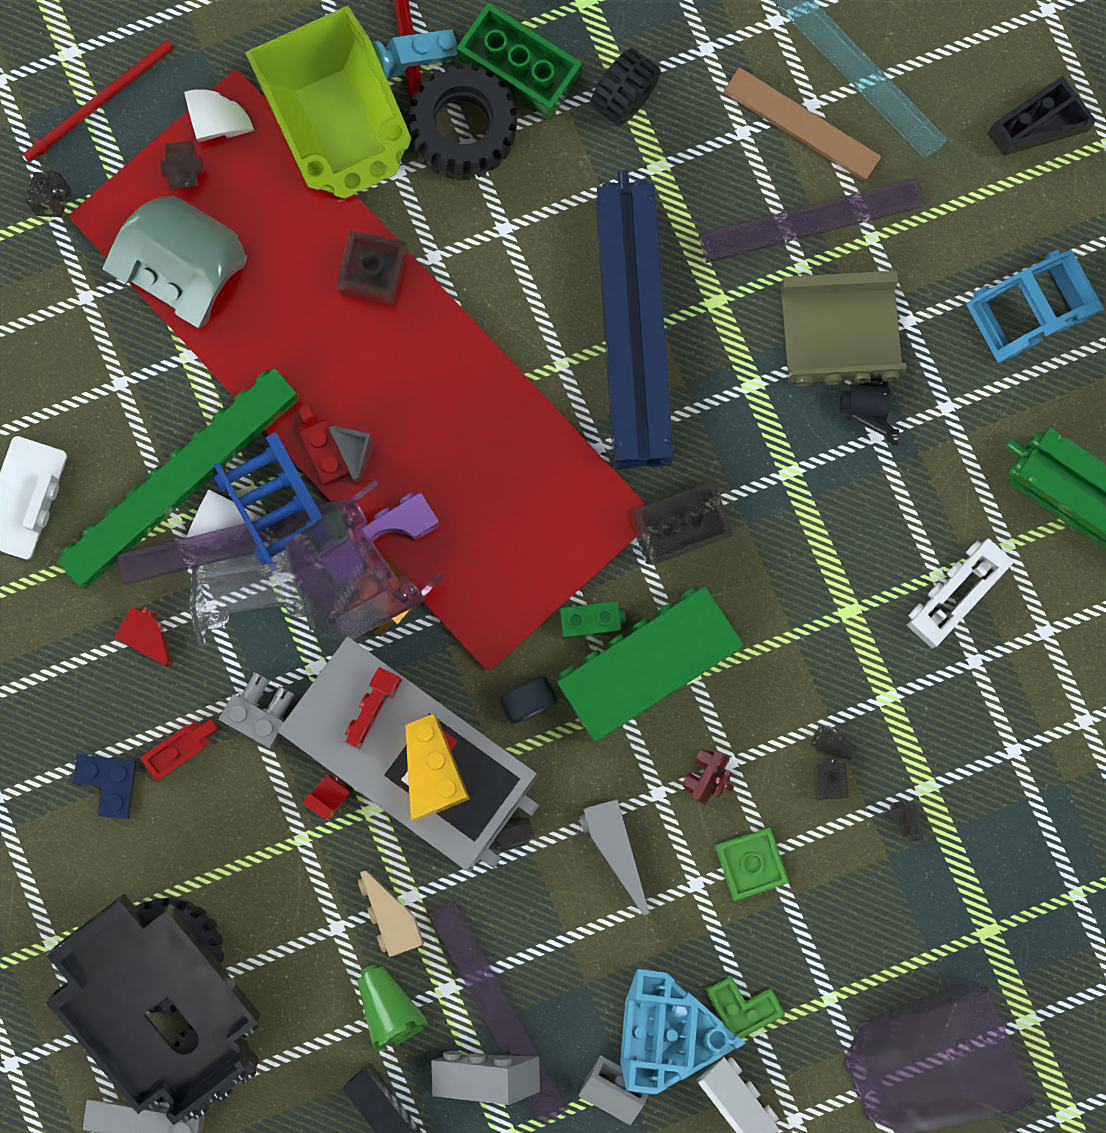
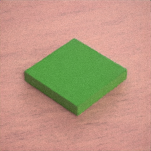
M771 827L714 845L733 901L789 883Z

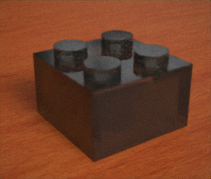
M350 229L336 283L339 292L395 306L408 256L407 243Z

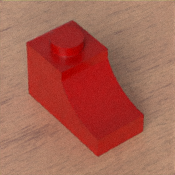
M326 774L302 803L325 820H333L352 791L347 788L349 784L336 774L333 777Z

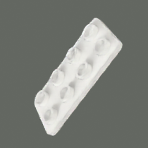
M15 436L12 439L0 471L1 552L26 560L33 556L41 530L48 522L51 502L58 494V483L67 460L66 452L19 436Z

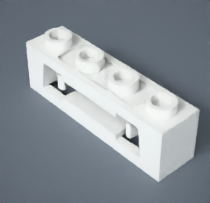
M989 538L982 543L977 540L966 552L969 555L967 560L963 564L958 561L947 572L950 578L945 584L937 583L927 594L931 599L924 606L919 603L908 615L911 621L907 626L931 648L940 644L1014 563ZM979 560L981 563L973 570L971 567ZM990 568L993 570L985 580L978 581L947 615L939 609L930 618L928 614L934 607L942 605L972 571L981 578L986 575ZM946 617H948L949 619L946 621V623L941 628H939L938 625Z

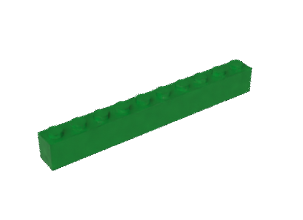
M275 368L271 371L265 370L256 378V384L250 390L244 389L234 398L235 403L227 410L223 408L218 411L212 418L214 422L206 429L204 427L198 429L191 436L190 439L192 441L184 448L181 446L174 450L169 456V462L163 467L157 466L147 476L149 479L142 486L136 485L126 494L127 499L119 506L115 504L110 507L104 514L106 518L98 525L96 523L90 525L82 533L84 537L76 544L71 543L61 551L62 557L57 562L79 587L87 589L217 473L215 464L220 463L223 468L301 398Z

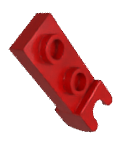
M378 667L369 684L373 690L371 694L366 693L359 705V709L362 711L357 720L352 719L345 731V735L348 736L345 742L358 749L361 748L387 697L394 698L402 682L399 676Z

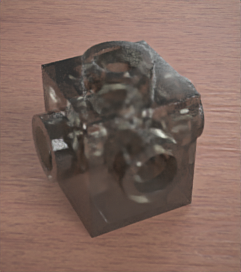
M194 141L165 143V160H160L162 177H167L170 188L198 186V174H203V163L201 156L197 157Z
M55 171L34 172L31 183L27 187L25 202L36 216L62 218L66 204L71 197V188L60 173Z

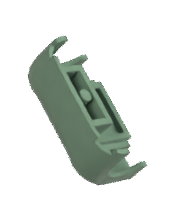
M161 196L144 203L126 220L115 238L102 269L125 284L129 282L135 283L176 309L174 314L200 328L208 323L213 303L224 284L234 273L244 268L247 254H245L243 245L238 239L239 235L180 198Z

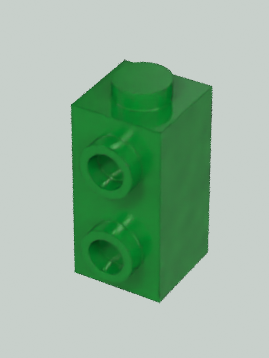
M618 601L560 608L563 640L621 633V626L626 625L624 608L618 607Z

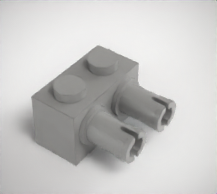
M254 672L242 695L238 694L237 696L233 694L218 720L266 747L274 749L281 737V734L277 731L284 723V718L282 717L295 694L279 686L268 708L263 710L258 708L259 704L257 702L270 680Z

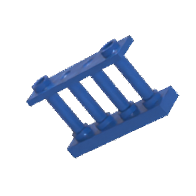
M276 432L266 437L270 445L265 448L266 452L225 473L220 463L214 465L218 472L214 478L221 491L228 490L259 547L254 550L262 566L268 564L272 571L277 568L272 560L273 556L313 535L315 538L319 535L323 543L334 538ZM279 461L283 469L279 473L280 476L238 497L231 483L270 462L274 464ZM284 486L286 488L293 487L297 494L292 497L293 501L254 522L251 521L245 507ZM297 511L300 513L303 511L307 512L310 520L305 522L306 526L265 547L258 532Z

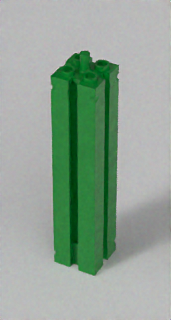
M1051 427L1044 433L1038 431L1025 446L1011 438L1006 448L1020 458L1008 470L1007 474L1011 477L1006 484L1015 490H1020L1031 501L1106 551V464L1068 438L1061 437L1060 433Z

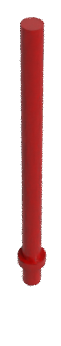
M168 39L165 40L41 140L37 138L34 141L35 144L22 155L31 163L42 153L44 155L47 154L49 147L173 50V45Z

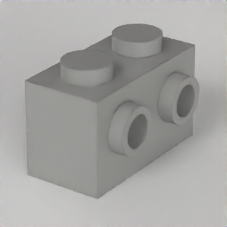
M600 1055L589 1072L578 1096L631 1125L643 1108L649 1094L626 1091L621 1066Z

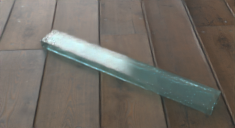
M773 0V3L926 161L947 143L948 139L814 0Z

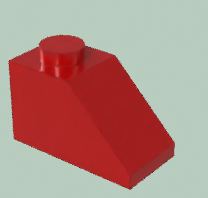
M143 606L140 610L131 607L114 638L170 667L173 662L163 625L155 620L157 614Z

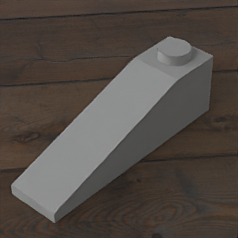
M618 800L584 808V815L579 816L583 832L590 833L592 840L643 915L649 914Z
M87 1099L83 1130L98 1133H202L205 1114L197 1120L191 1118L186 1123L180 1120L173 1125L166 1117L168 1108L155 1107L150 1111L146 1108L137 1114L130 1104Z

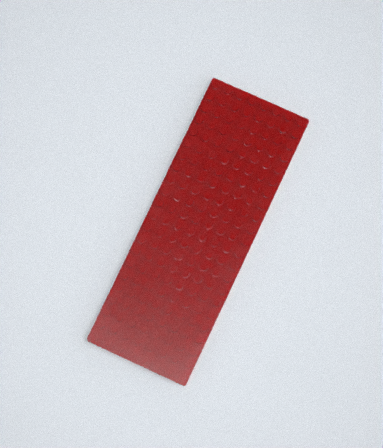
M234 70L210 91L218 92L221 96L239 104L248 115L254 131L230 138L223 135L198 143L188 110L70 214V219L106 259L117 234L126 220L144 203L161 196L180 198L239 235L238 239L243 245L245 254H247L246 264L244 268L234 273L224 284L213 303L208 323L200 328L174 314L176 309L133 282H129V284L234 398L244 389L250 390L256 384L255 380L265 370L271 371L275 368L301 398L265 431L269 435L277 433L293 462L354 528L362 523L366 526L376 520L374 516L386 508L393 510L400 505L399 501L406 495L414 493L416 496L421 492L438 519L440 526L418 540H414L403 533H386L375 539L371 546L382 558L387 556L427 594L423 603L487 671H491L653 523L656 518L655 513L355 194L344 199L335 196L331 192L307 186L268 101L240 71ZM309 404L314 416L322 415L329 428L338 426L371 434L375 445L360 483L355 484L351 474H348L323 485L299 433L301 431L298 425L304 423L298 408Z

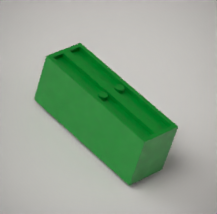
M696 586L681 595V602L674 606L670 602L660 608L656 613L657 618L654 620L643 619L632 627L633 633L626 638L623 634H620L608 642L607 646L609 649L600 654L597 649L583 658L584 665L578 669L571 666L559 674L560 680L556 686L594 744L744 646L706 587L700 590Z

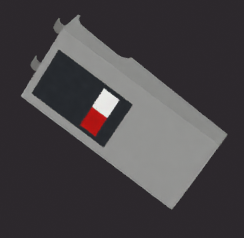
M348 636L277 731L469 872L473 870L476 862L478 863L480 859L493 869L498 864L501 857L488 848L518 806L531 816L539 807L536 802L525 795L539 775ZM378 667H381L399 676L402 682L394 698L387 697L363 745L358 749L345 742L348 737L345 735V731L351 720H357L362 710L359 709L360 702L366 693L371 694L373 688L369 684ZM434 714L439 720L470 799L414 822L411 821L405 725Z

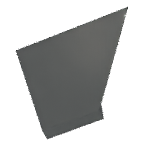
M338 426L330 427L332 436L355 484L360 483L375 445L371 434Z

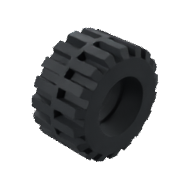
M634 48L624 51L611 64L597 84L592 95L591 107L616 126H622L646 102L659 80L661 69Z

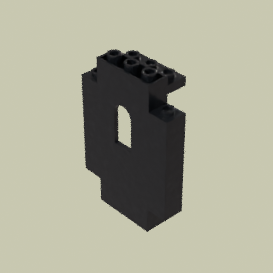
M123 893L55 945L49 952L47 957L67 982L50 995L46 1002L47 1005L137 1114L146 1108L149 1111L152 1110L164 1098L169 1104L166 1117L173 1125L180 1120L184 1123L188 1122L191 1118L197 1120L209 1110L208 1106L215 1100L223 1101L232 1093V1087L240 1081L242 1084L248 1082L257 1073L256 1069L259 1058L241 1036L246 1038L258 1028L257 1023L260 1012L171 903L146 921ZM166 997L171 1000L198 1034L199 1043L190 1052L182 1053L175 1050L145 1014Z

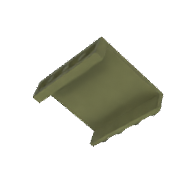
M897 271L783 277L780 288L789 384L796 383L800 387L810 386L813 382L837 385L847 380H853L854 383L860 384L867 383L871 379L893 382L903 377L907 366L906 363H902L895 296V288L898 283Z

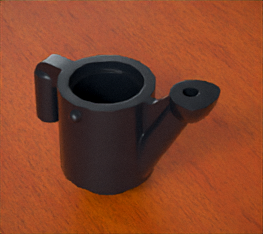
M871 379L867 383L850 384L848 391L842 390L840 413L846 414V421H854L885 436L892 446L897 447L899 429H894L887 422L890 403L888 382H884L882 379Z

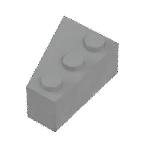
M460 1051L443 1052L442 1057L432 1060V1094L436 1097L510 1105L540 1092L539 1056L486 1055L482 1053L461 1055Z

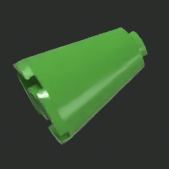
M373 964L360 972L361 977L357 982L372 1046L376 1052L388 1049L386 1046L388 1042L398 1045L424 1029L422 1025L427 1026L429 1024L426 1017L384 967L377 968L376 964Z

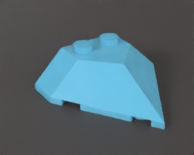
M641 969L636 970L625 1001L620 1058L626 1091L658 1094L672 1084L685 1079L746 1043L740 1037L730 1032L724 1026V1023L690 993H686L677 985L669 974Z

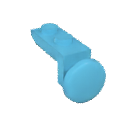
M452 29L393 37L386 47L380 41L371 42L386 79H388L389 75L390 78L401 76L407 67L445 62L457 58L456 48L458 44Z

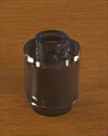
M521 816L508 820L493 841L495 849L501 847L502 852L528 845L529 841L534 840L535 836L529 817L521 819Z

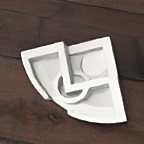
M190 90L184 92L198 143L223 135L230 138L254 131L248 115L235 101H230L221 96L220 93L210 90Z
M208 490L184 543L201 549H221L220 545L233 541L239 543L251 533L235 503ZM245 509L252 522L261 518Z

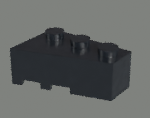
M1061 76L996 121L989 130L988 135L1001 153L1006 156L1088 132L1097 120L1066 79Z

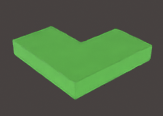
M730 975L705 989L724 1026L741 1039L785 1016L772 988L745 1001Z

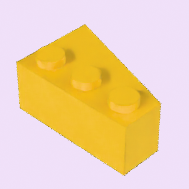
M431 714L405 725L411 821H419L469 800L470 797L437 716Z

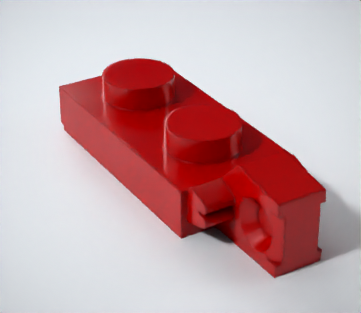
M309 404L298 408L304 423L298 425L301 431L299 433L323 485L350 474L326 420L324 421L322 415L315 417Z
M209 719L201 726L196 721L191 725L187 724L140 759L155 781L159 782L206 749V746L211 743L208 737L220 728L214 719Z

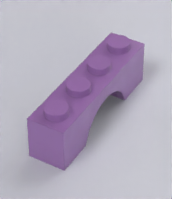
M421 492L416 496L414 493L406 495L399 501L400 505L393 510L386 508L374 516L376 520L366 526L362 523L350 531L351 536L343 541L338 538L325 546L326 551L321 554L342 586L367 571V551L373 541L379 536L398 532L418 540L440 526L438 519Z

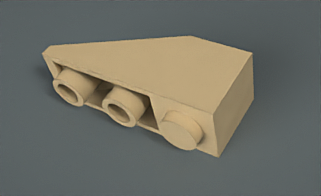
M369 870L360 872L362 878L358 880V884L363 897L367 895L369 897L371 907H368L367 910L372 924L378 923L381 935H378L377 939L382 952L387 951L389 957L423 945L424 940L415 915Z

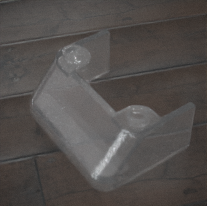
M292 546L273 556L272 560L277 567L273 571L268 564L261 565L255 552L207 558L195 563L192 568L190 612L199 647L205 646L206 629H220L229 621V613L286 605V610L290 615L296 617L307 616L309 630H316L315 600L307 549L302 546Z

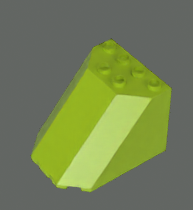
M345 6L245 52L308 187L317 190L322 189L345 199L354 195L357 191H363L380 183L381 180L397 175L401 165L400 160L405 149H408L412 138L370 38L349 6Z

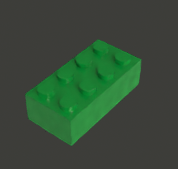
M489 3L486 4L456 48L457 59L460 62L472 65L471 69L474 71H478L480 67L488 70L487 76L490 78L496 75L501 79L502 88L508 87L513 96L550 120L582 75V63Z

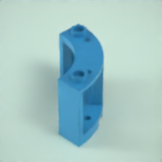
M1059 249L1046 255L1044 261L1008 278L992 288H989L988 285L980 288L973 293L975 298L966 303L998 363L1012 359L1044 340L1043 334L1047 337L1057 331L1060 333L1104 310L1073 251L1069 250L1061 253ZM1048 271L1051 272L1072 310L1056 318L1034 278ZM1019 285L1041 326L1009 343L987 302Z

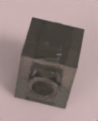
M838 758L820 759L821 764L813 765L816 800L849 798L846 763H838Z

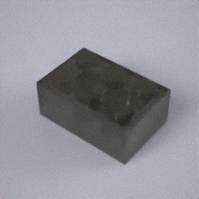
M706 480L627 509L645 564L652 566L733 536L715 481Z

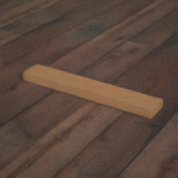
M740 67L724 89V94L864 182L867 181L882 157Z

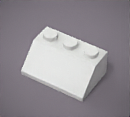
M722 1056L694 1076L736 1133H777L780 1130L775 1124L779 1118L769 1105L764 1108L757 1100L760 1093L750 1081L745 1084L738 1074L742 1070L732 1057L726 1060Z

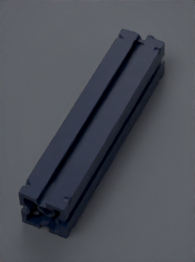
M620 170L617 172L618 183L610 182L602 184V187H597L595 203L613 470L630 469L640 466H671L674 454L654 184H648L647 181L629 183V171Z

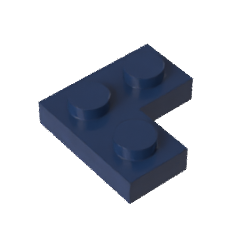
M77 754L73 783L102 787L98 816L129 819L137 761Z

